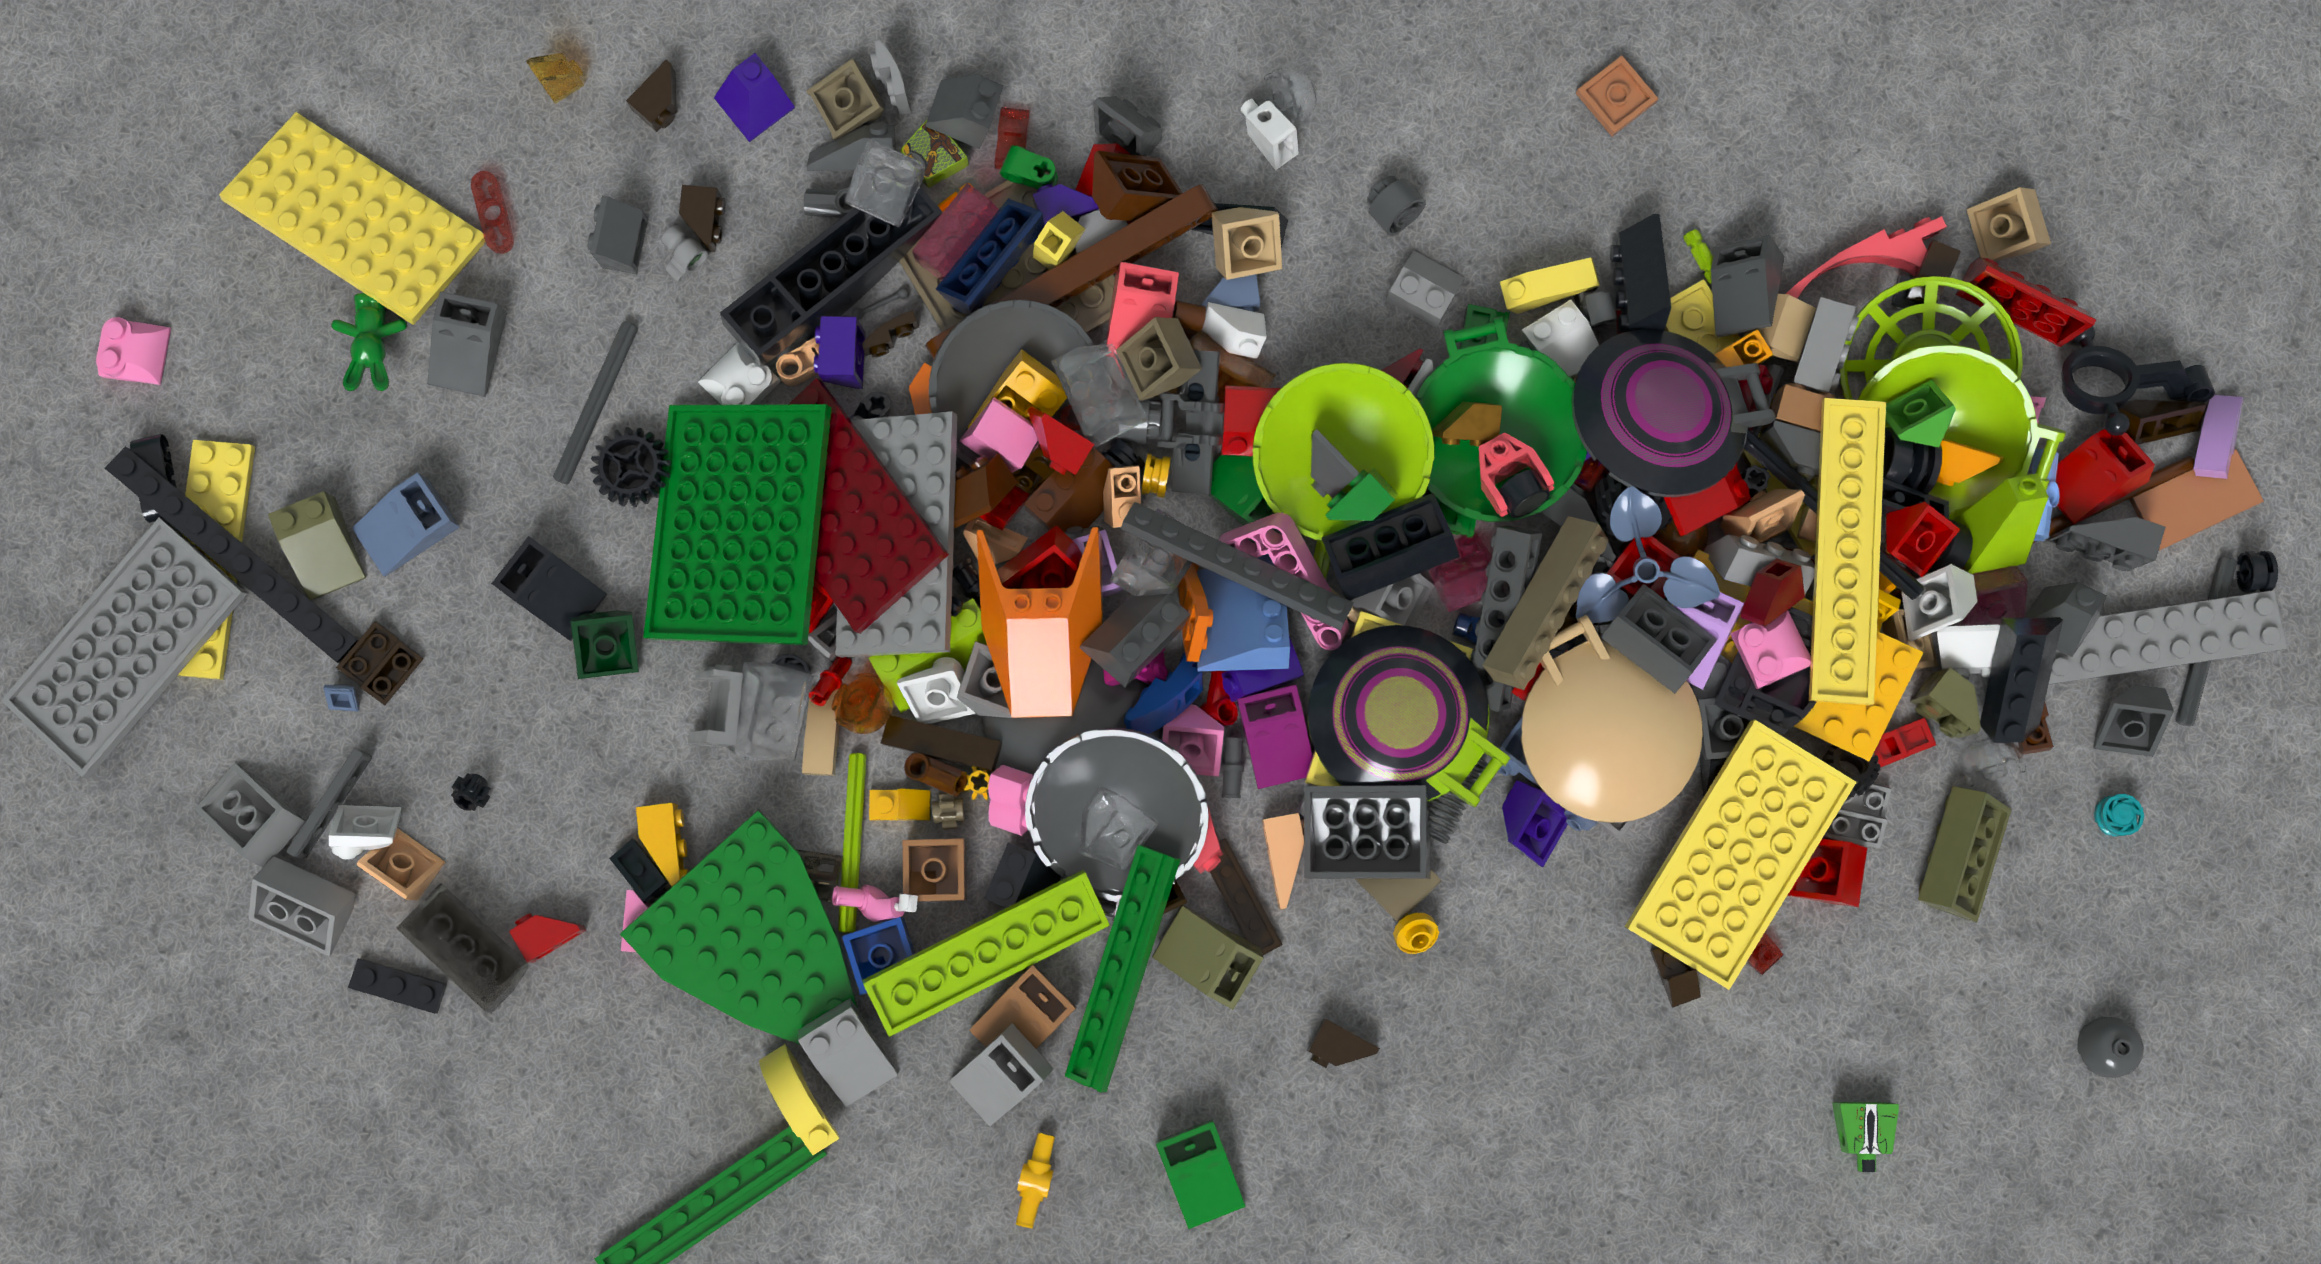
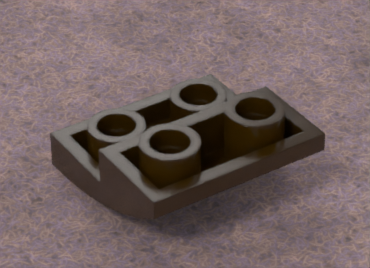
M375 620L336 668L385 706L424 658Z

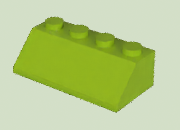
M973 598L963 604L961 613L956 617L951 616L950 652L879 655L868 658L900 713L910 709L897 684L898 679L930 669L937 659L943 657L957 660L965 672L975 641L987 645L981 625V611Z

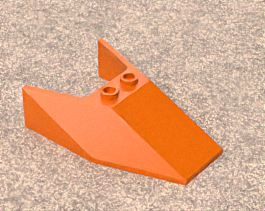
M1099 528L1091 529L1073 584L1068 588L1040 589L1004 588L989 549V540L983 530H977L981 625L1011 717H1073L1092 660L1091 657L1080 649V645L1103 624L1102 536Z

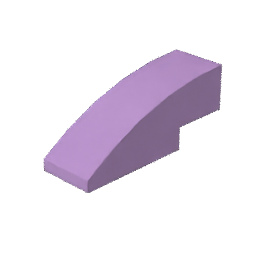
M2214 395L2209 400L2194 464L2196 476L2228 478L2231 456L2234 454L2243 397Z

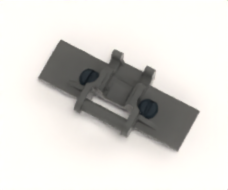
M1193 350L1202 370L1183 385L1177 387V394H1160L1163 404L1161 438L1157 440V447L1174 448L1173 492L1211 495L1213 453L1216 450V446L1222 445L1225 403H1219L1220 397L1217 396L1220 352ZM1177 400L1180 410H1186L1187 412L1185 433H1178L1176 441H1172L1174 403Z

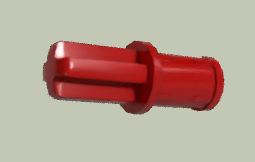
M837 656L829 669L822 671L819 682L808 695L809 698H812L811 701L814 704L824 706L831 694L842 686V679L851 668L852 660L850 658Z

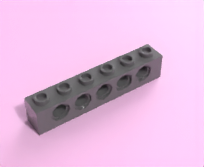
M1510 525L1497 527V531H1495L1491 540L1493 554L1486 568L1488 582L1486 590L1481 597V607H1483L1475 630V634L1478 636L1476 648L1472 651L1470 661L1476 668L1485 687L1489 709L1497 712L1511 708L1513 697L1511 692L1514 687L1496 681L1490 682L1483 664L1493 648V641H1497L1535 575L1542 539L1541 532ZM1510 552L1514 554L1516 559L1514 566L1508 561ZM1505 581L1510 586L1509 595H1506L1503 591ZM1499 611H1501L1505 617V622L1503 625L1498 621Z

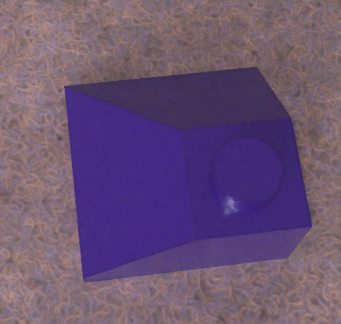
M756 53L731 70L714 96L715 101L749 142L795 108L778 81Z
M1516 780L1502 804L1508 842L1537 865L1544 867L1568 825L1564 814L1565 809L1555 803L1543 791Z

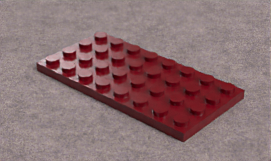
M816 378L788 404H826L832 407L815 576L852 629L861 634L943 561L949 553L825 384Z

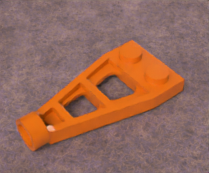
M1176 555L1174 565L1177 573L1179 604L1190 613L1182 629L1186 659L1188 662H1199L1201 651L1207 648L1208 637L1206 631L1207 627L1212 626L1213 610L1208 609L1206 595L1197 575L1199 565Z

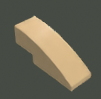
M841 687L831 694L824 706L814 704L811 701L812 698H809L802 773L805 775L835 776L839 742Z

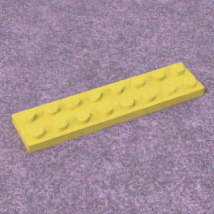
M193 440L185 495L242 542L255 446L250 444ZM182 534L187 540H189L197 549H199L208 559H210L219 569H221L230 579H232L237 584V579L233 575H231L227 570H225L221 565H219L215 560H213L209 555H207L203 550H201L196 544H194L190 539H188L184 534ZM233 611L177 676L223 680Z

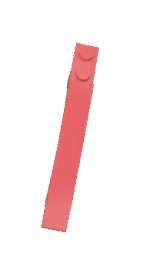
M1941 216L1932 221L1930 217L1924 218L1913 225L1914 229L1907 232L1903 228L1888 236L1885 229L1835 255L1800 280L1786 294L1798 299L1804 288L1819 275L1831 269L1854 263L1888 265L1915 276V273L1921 267L1927 251L1923 241L1938 235L1947 225Z

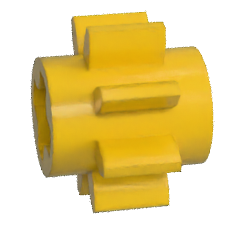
M972 767L973 773L970 776L967 775L968 785L965 786L964 791H973V801L977 799L978 795H983L984 799L988 801L989 796L987 793L989 792L990 776L987 774L988 770L983 769L981 771L976 767ZM981 775H985L984 780L988 783L987 787H981L979 791L975 790L976 785L973 783V779H979Z

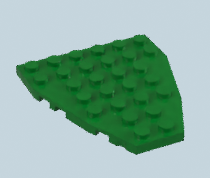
M760 809L620 933L625 941L662 980L750 1027L799 1045L801 1044L798 1041V1030L849 998L857 1007L839 939L824 906H822L802 856Z

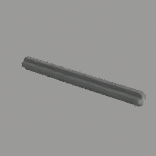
M623 321L553 475V478L562 484L568 485L572 479L638 331V328L630 322Z
M2223 557L2218 560L2208 600L2227 598L2229 596L2237 566L2235 559ZM2211 661L2190 664L2176 723L2183 726H2193L2195 724Z

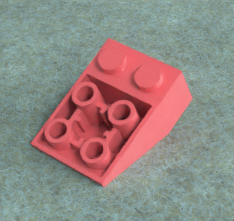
M1125 262L1120 263L1115 275L1104 357L1120 360L1116 349L1154 317L1172 318L1179 272Z

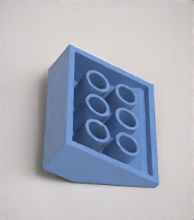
M1269 554L1258 557V559L1275 566ZM1206 568L1197 571L1206 595L1208 609L1213 610V623L1211 627H1207L1206 631L1208 637L1207 648L1201 651L1199 662H1197L1198 672L1289 669L1290 641L1287 606Z

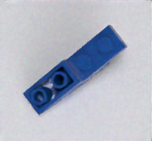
M1184 652L1179 665L1174 672L1171 671L1167 675L1165 681L1155 678L1148 688H1144L1139 701L1125 715L1124 724L1126 729L1150 734L1185 711L1203 691V671L1198 672L1197 662H1188Z

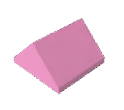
M993 397L960 438L959 442L978 455H985L987 458L999 453L1012 473L1022 468L1038 439L1030 421Z

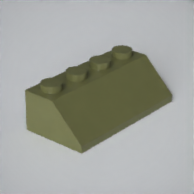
M1953 786L1950 795H1948L1945 801V813L1942 823L1938 825L1936 830L1937 839L1934 849L1928 856V868L1925 878L1919 885L1918 900L1932 908L1977 923L2012 809L1986 792Z

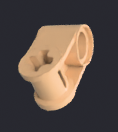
M815 338L808 340L800 347L782 355L778 359L776 369L780 380L784 384L796 386L818 375L814 371V353L819 355V344L816 343ZM788 365L798 366V371L794 375L783 373Z

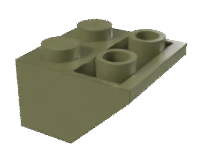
M1951 667L1932 673L1911 699V702L1916 705V712L1926 719L1932 718L1939 723L1940 731L1950 738L1973 735L1981 729L1975 686Z

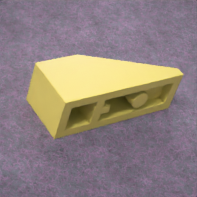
M1591 257L1526 272L1500 281L1506 308L1516 314L1600 286L1593 258Z

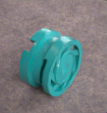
M2116 794L2107 796L2098 802L2094 811V819L2100 828L2099 830L2106 835L2113 837L2131 835L2137 832L2143 825L2144 810L2140 802L2133 796Z

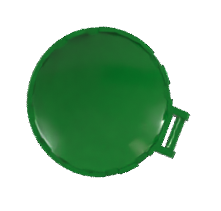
M1502 316L1493 318V322L1453 331L1452 328L1443 330L1449 358L1427 377L1416 395V399L1429 420L1431 430L1462 402L1502 405L1499 435L1507 433L1532 447L1549 471L1554 481V489L1550 491V496L1546 502L1530 514L1513 518L1508 512L1507 515L1501 517L1481 490L1479 446L1469 445L1470 440L1460 439V445L1443 444L1442 438L1433 436L1434 461L1430 481L1427 486L1428 490L1434 493L1435 497L1451 510L1480 521L1511 522L1542 512L1552 506L1570 489L1586 459L1587 450L1579 438L1572 413V392L1575 389V382L1557 365V362L1537 350L1534 351L1526 347L1517 346V344L1508 343ZM1496 334L1497 341L1457 350V342ZM1527 467L1521 470L1520 472L1510 476L1509 478L1497 483L1495 486L1498 489V491L1502 487V485L1505 484L1509 479H1511L1512 477L1521 472L1531 470L1530 467Z

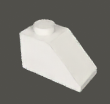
M1208 302L1202 330L1227 352L1257 359L1267 337L1264 314Z

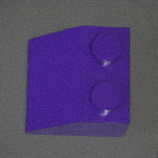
M821 316L820 326H816L815 340L819 344V355L814 356V371L818 373L823 382L854 389H863L865 352L862 343L865 341L866 332L857 317Z

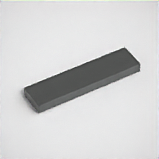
M353 749L287 849V853L296 858L308 857L335 816L338 805H342L372 759L370 754L363 750Z

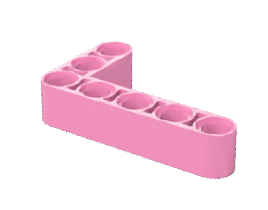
M1275 513L1222 534L1218 539L1256 558L1269 554L1276 567L1332 592L1292 518L1285 513ZM1274 529H1278L1282 534L1275 532ZM1248 538L1254 540L1256 544L1250 542ZM1287 554H1291L1296 559L1290 558ZM1301 613L1320 647L1331 651L1336 650L1342 644L1349 630L1347 619L1340 631Z

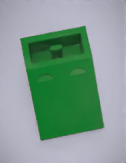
M1220 455L1213 463L1211 495L1209 496L1242 525L1275 514L1259 489L1254 472L1253 456Z
M1213 1119L1155 1141L1188 1229L1246 1207Z

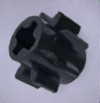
M467 773L464 779L458 776L451 786L454 789L451 794L454 803L463 810L475 811L478 806L484 808L490 799L488 793L491 788L488 787V782L481 775Z

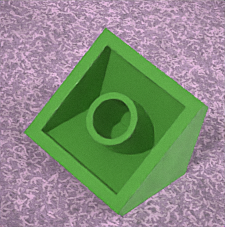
M1931 379L1887 403L1885 421L1900 440L1939 448L1956 408Z

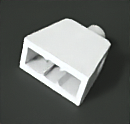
M1250 99L1242 105L1241 112L1246 116L1247 134L1275 170L1299 154L1297 129L1271 101H1265L1259 106L1254 99Z

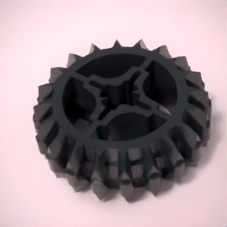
M626 427L624 436L618 430H614L613 435L615 439L613 440L608 436H604L603 440L607 445L605 447L601 445L596 446V450L601 454L600 456L595 455L591 457V460L598 465L590 468L592 474L598 475L593 479V483L596 486L601 485L599 492L602 495L608 494V500L612 503L618 499L619 505L623 507L628 503V500L631 506L637 507L638 498L644 504H648V494L659 498V494L655 489L657 486L660 488L666 486L661 481V476L671 477L668 471L662 470V466H672L670 460L663 459V456L669 453L667 449H661L664 443L660 439L654 441L655 435L652 432H648L644 436L642 428H637L633 435L632 429ZM638 445L637 448L633 447L628 454L622 455L617 453L624 447ZM648 449L653 457L652 473H649L644 468V462L647 458L645 454ZM611 461L618 466V472L615 476L617 480L614 484L609 476ZM620 461H623V462L626 463V464H628V463L631 464V465L635 464L636 467H637L642 473H640V472H638V471H636V470H634V471L631 470V469L627 470V469H626V466H625L623 463H621ZM636 479L645 481V483L636 488L624 489L625 486H629Z

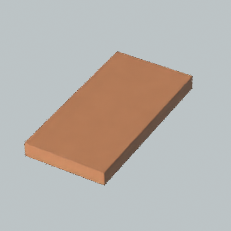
M2237 449L2234 450V454L2231 456L2227 479L2196 476L2194 469L2129 499L2139 518L2166 527L2159 551L2264 502Z

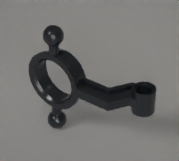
M2093 326L2072 339L2075 343L2081 345L2082 348L2072 352L2066 358L2061 370L2062 391L2068 402L2077 409L2087 413L2107 414L2104 427L2109 434L2114 436L2122 435L2129 429V418L2124 413L2119 412V409L2127 403L2137 389L2163 386L2171 400L2187 399L2190 402L2205 403L2215 395V390L2204 366L2193 365L2184 368L2180 360L2136 365L2132 359L2116 349L2106 346H2094L2092 340L2095 337V328ZM2083 367L2105 368L2114 372L2122 379L2125 389L2113 396H2094L2080 389L2075 383L2072 374L2077 369Z

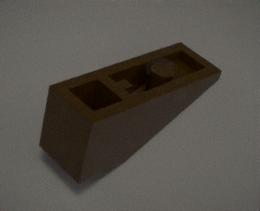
M2136 399L2127 401L2119 409V412L2124 413L2129 418L2130 426L2126 433L2138 445L2199 431L2207 404L2190 401Z

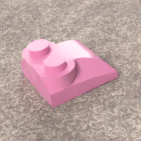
M120 317L109 319L102 327L96 357L99 376L102 378L161 385L171 328L127 321Z
M1788 610L1767 626L1751 623L1731 633V637L1756 689L1810 667L1811 656Z

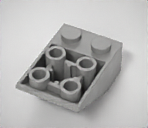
M1012 1023L950 1079L949 1082L981 1118L991 1126L1042 1083L1054 1068Z

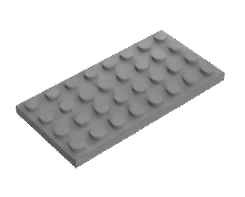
M951 411L851 420L949 555L861 634L852 629L837 607L835 656L859 657L950 652L957 414Z
M159 517L1 701L81 777L90 778L247 593L167 520Z

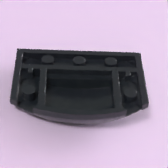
M1791 607L1788 611L1811 656L1812 615ZM1737 651L1714 706L1749 721L1755 719L1776 733L1783 735L1789 731L1787 729L1797 724L1800 720L1802 721L1817 702L1809 701L1810 667L1756 689L1740 653Z

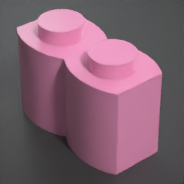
M1001 765L991 773L988 787L991 799L989 805V822L991 826L1020 836L1028 831L1025 819V803L1028 788L1034 775L1005 765Z

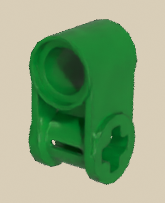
M1010 146L999 173L1003 178L1037 190L1048 184L1053 186L1058 184V175L1052 160L1034 154L1022 147Z

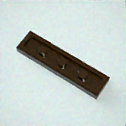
M888 715L880 742L884 746L921 753L930 757L993 772L995 771L1002 742L892 715Z
M1224 838L1219 841L1223 855L1219 857L1221 862L1210 871V874L1244 938L1262 949L1263 955L1283 944L1227 839Z

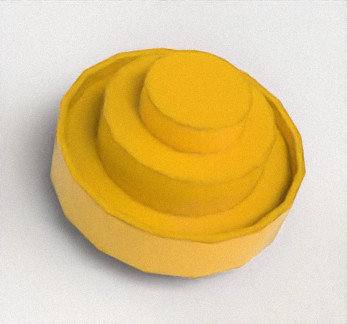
M1413 913L1398 922L1393 935L1401 951L1408 954H1418L1434 945L1438 939L1439 929L1431 915Z

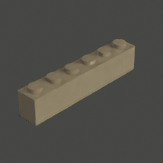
M1570 516L1565 520L1483 664V667L1494 681L1524 690L1529 680L1534 677L1542 657L1548 652L1551 641L1558 629L1562 627L1572 604L1577 601L1579 592L1586 579L1591 576L1599 556L1606 549L1608 538L1598 523Z

